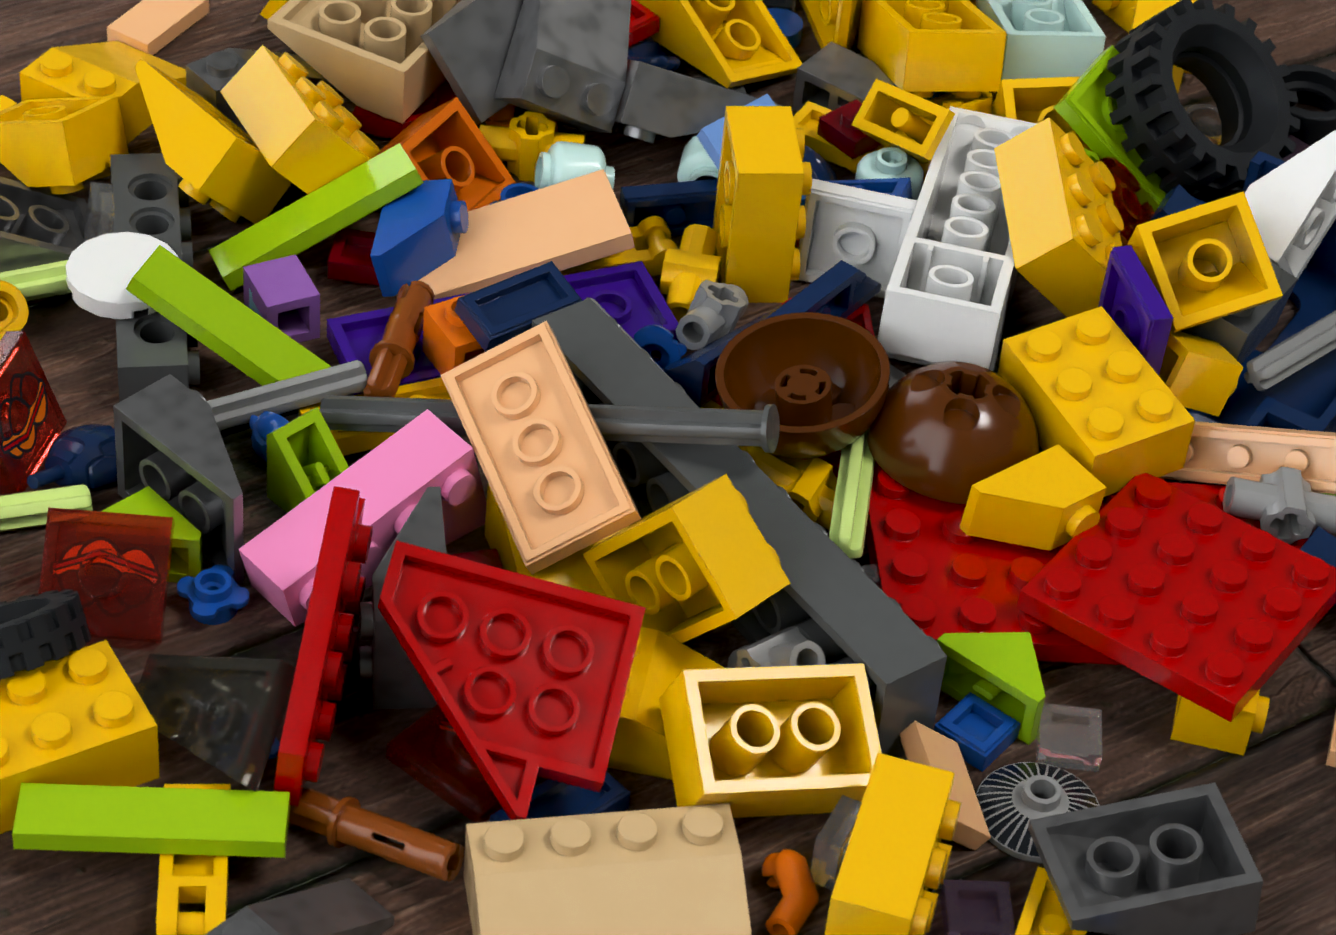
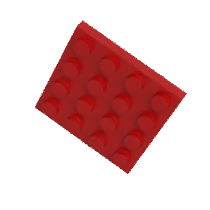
M1143 473L1134 476L1099 511L1100 520L1097 525L1074 536L1020 590L1016 608L1232 722L1336 603V567L1274 537L1267 531L1258 529L1220 510L1213 504L1206 503L1170 485L1161 478Z

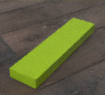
M398 143L213 247L209 252L230 291H233L243 286L244 266L295 254L298 255L421 186L424 182L405 150Z
M161 245L151 254L126 287V290L262 386L332 367Z
M21 783L12 831L14 849L285 858L290 812V792Z

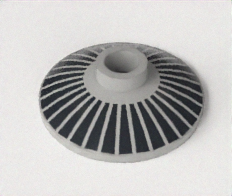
M1019 762L998 768L982 781L976 792L991 836L989 841L1008 855L1034 863L1043 862L1028 830L1029 820L1100 806L1091 789L1078 777L1059 767L1038 762Z

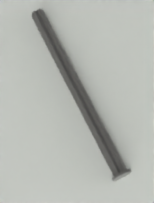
M327 395L322 398L320 404V412L330 430L396 433L428 409L457 435H467L451 399ZM588 404L605 441L761 446L765 453H774L779 440L780 421L775 404H767L764 410Z

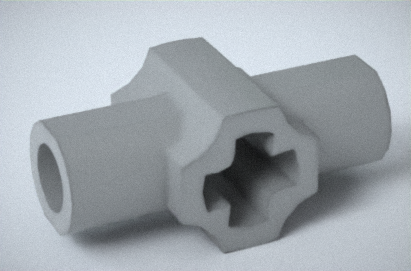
M709 280L703 281L699 285L686 315L680 319L676 328V336L679 342L683 343L687 349L700 350L711 342L734 331L739 318L744 315L749 304L745 291L734 284L716 283Z
M1280 467L1273 473L1262 474L1260 481L1231 477L1227 482L1223 496V511L1235 517L1260 521L1261 530L1267 531L1290 545L1297 540L1309 538L1312 531H1315L1318 526L1328 533L1336 535V496L1311 491L1310 483L1301 476V470Z
M791 626L750 645L734 650L729 657L728 668L825 665L826 660L823 650L817 643L805 638L798 627Z

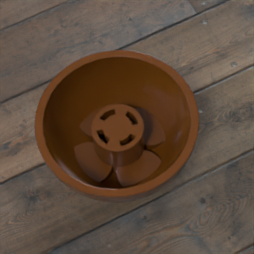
M813 312L778 315L747 327L725 346L718 358L715 369L716 387L723 409L764 410L767 404L776 405L779 413L780 431L777 448L773 454L794 459H811L826 456L844 449L860 438L870 428L880 413L887 396L890 380L888 356L881 343L873 334L850 320L834 315Z
M949 361L926 365L899 379L888 389L880 413L867 430L869 450L877 464L891 478L918 494L955 504L966 505L973 484L1039 453V437L1035 420L1021 394L1013 385L997 373L965 362Z

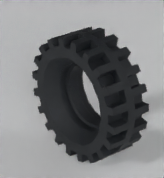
M1180 0L1129 31V35L1119 40L1114 47L1119 54L1108 60L1106 69L1116 76L1115 80L1105 85L1106 97L1116 99L1118 109L1109 115L1112 125H1123L1128 138L1120 143L1126 153L1132 149L1136 150L1143 160L1138 169L1145 177L1153 172L1160 176L1161 183L1159 189L1165 193H1168L1180 184L1192 197L1199 200L1204 198L1206 203L1243 192L1250 160L1258 151L1280 160L1294 153L1297 144L1288 136L1300 130V119L1290 115V107L1299 102L1297 92L1287 91L1283 80L1290 75L1287 65L1277 66L1270 54L1276 48L1271 39L1269 38L1261 42L1254 34L1257 24L1250 17L1242 22L1236 20L1235 7L1227 3L1214 10L1212 0H1197L1194 3L1191 0ZM1173 65L1191 72L1205 85L1215 101L1221 120V142L1219 145L1214 144L1194 126L1181 105L1172 77Z

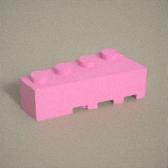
M427 409L238 550L251 586L296 627L306 621L334 486L359 490V498L365 499L362 524L373 526L366 564L362 563L360 575L366 577V589L372 586L373 573L428 487H440L446 545L485 524L486 498L474 449Z

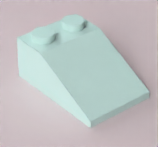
M976 0L977 8L1007 32L1001 80L1080 77L1104 51L1106 36L1082 0Z

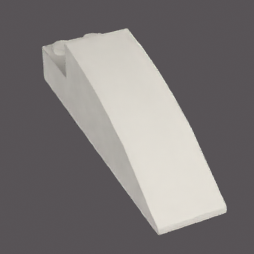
M950 106L949 110L954 112L955 115L932 157L890 277L877 340L885 349L888 358L925 366L939 362H965L993 371L1018 275L1014 264L994 148L1033 127L1036 123Z

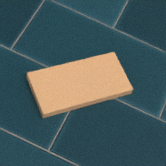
M602 169L468 211L467 233L460 234L456 256L418 281L428 284L434 292V299L475 292L551 261L559 271H563L635 248L632 232L606 173Z
M547 320L441 374L522 560L532 575L641 520L639 512Z

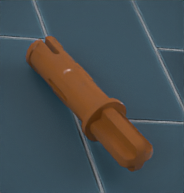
M411 281L410 287L406 283L399 289L397 301L384 329L382 339L373 346L369 354V362L372 369L363 391L364 396L395 397L401 379L409 376L415 365L413 352L423 330L424 307L432 305L435 298L434 292L428 284L422 281Z
M304 786L299 806L290 805L289 823L326 836L328 843L336 848L344 847L347 844L382 857L390 862L398 863L448 882L456 878L462 867L465 856L463 845L415 828L404 822L396 821L361 808L359 800L351 796L340 800ZM389 838L404 843V845L390 841Z

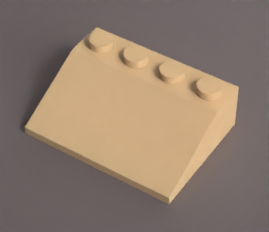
M289 0L268 19V29L356 106L379 114L383 118L403 124L446 80L422 40L421 35L461 0Z
M729 803L466 824L463 877L473 935H752L742 854Z

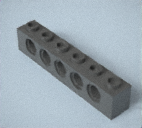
M162 153L110 154L113 233L133 232L157 238L167 243L178 255L179 259L193 268L192 242H181L191 240L190 208H179L189 207V195L178 187L183 178L165 163ZM148 308L142 311H134V318L116 319L119 402L169 374L188 388L189 385H200L199 350L187 351V348L198 347L197 339L158 312L148 315Z

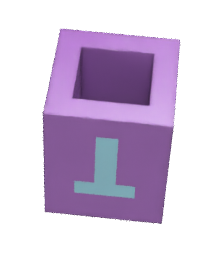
M296 254L243 267L244 305L298 343L320 338V293Z

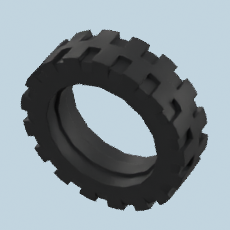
M65 589L58 592V590H53L38 596L31 594L19 597L15 601L0 602V679L14 676V673L22 670L30 671L41 667L47 661L61 659L69 655L70 651L79 650L86 645V642L91 641V635L78 591Z

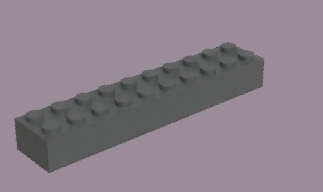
M590 298L532 320L531 328L547 320L587 404L699 408L687 396L683 387L677 382H673L653 362L649 353L644 349H640L620 329L616 320L607 316ZM605 441L641 518L724 474H727L734 488L744 496L750 515L766 542L777 552L781 567L790 581L789 585L739 618L730 621L750 644L787 627L796 626L805 638L817 643L825 654V665L864 663L882 754L897 758L905 755L900 740V733L914 721L933 730L947 655L934 638L927 636L904 613L900 604L895 599L888 597L865 574V571L857 561L850 559L828 537L820 524L813 522L792 501L784 488L777 486L756 465L748 452L742 451L735 445Z

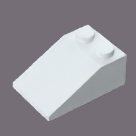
M1336 130L1250 184L1245 192L1270 261L1296 278L1300 277L1336 219Z

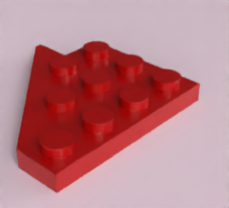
M334 486L278 751L274 791L290 792V805L296 807L299 806L305 782H318L325 744L317 742L318 740L330 741L337 704L331 703L330 700L341 702L348 672V664L342 663L352 664L355 656L359 627L354 626L355 614H359V605L363 601L366 577L360 576L362 563L366 564L373 532V526L362 524L365 499L359 498L360 491Z
M396 540L381 591L378 609L510 820L527 818L537 776L600 793L608 767L646 607Z

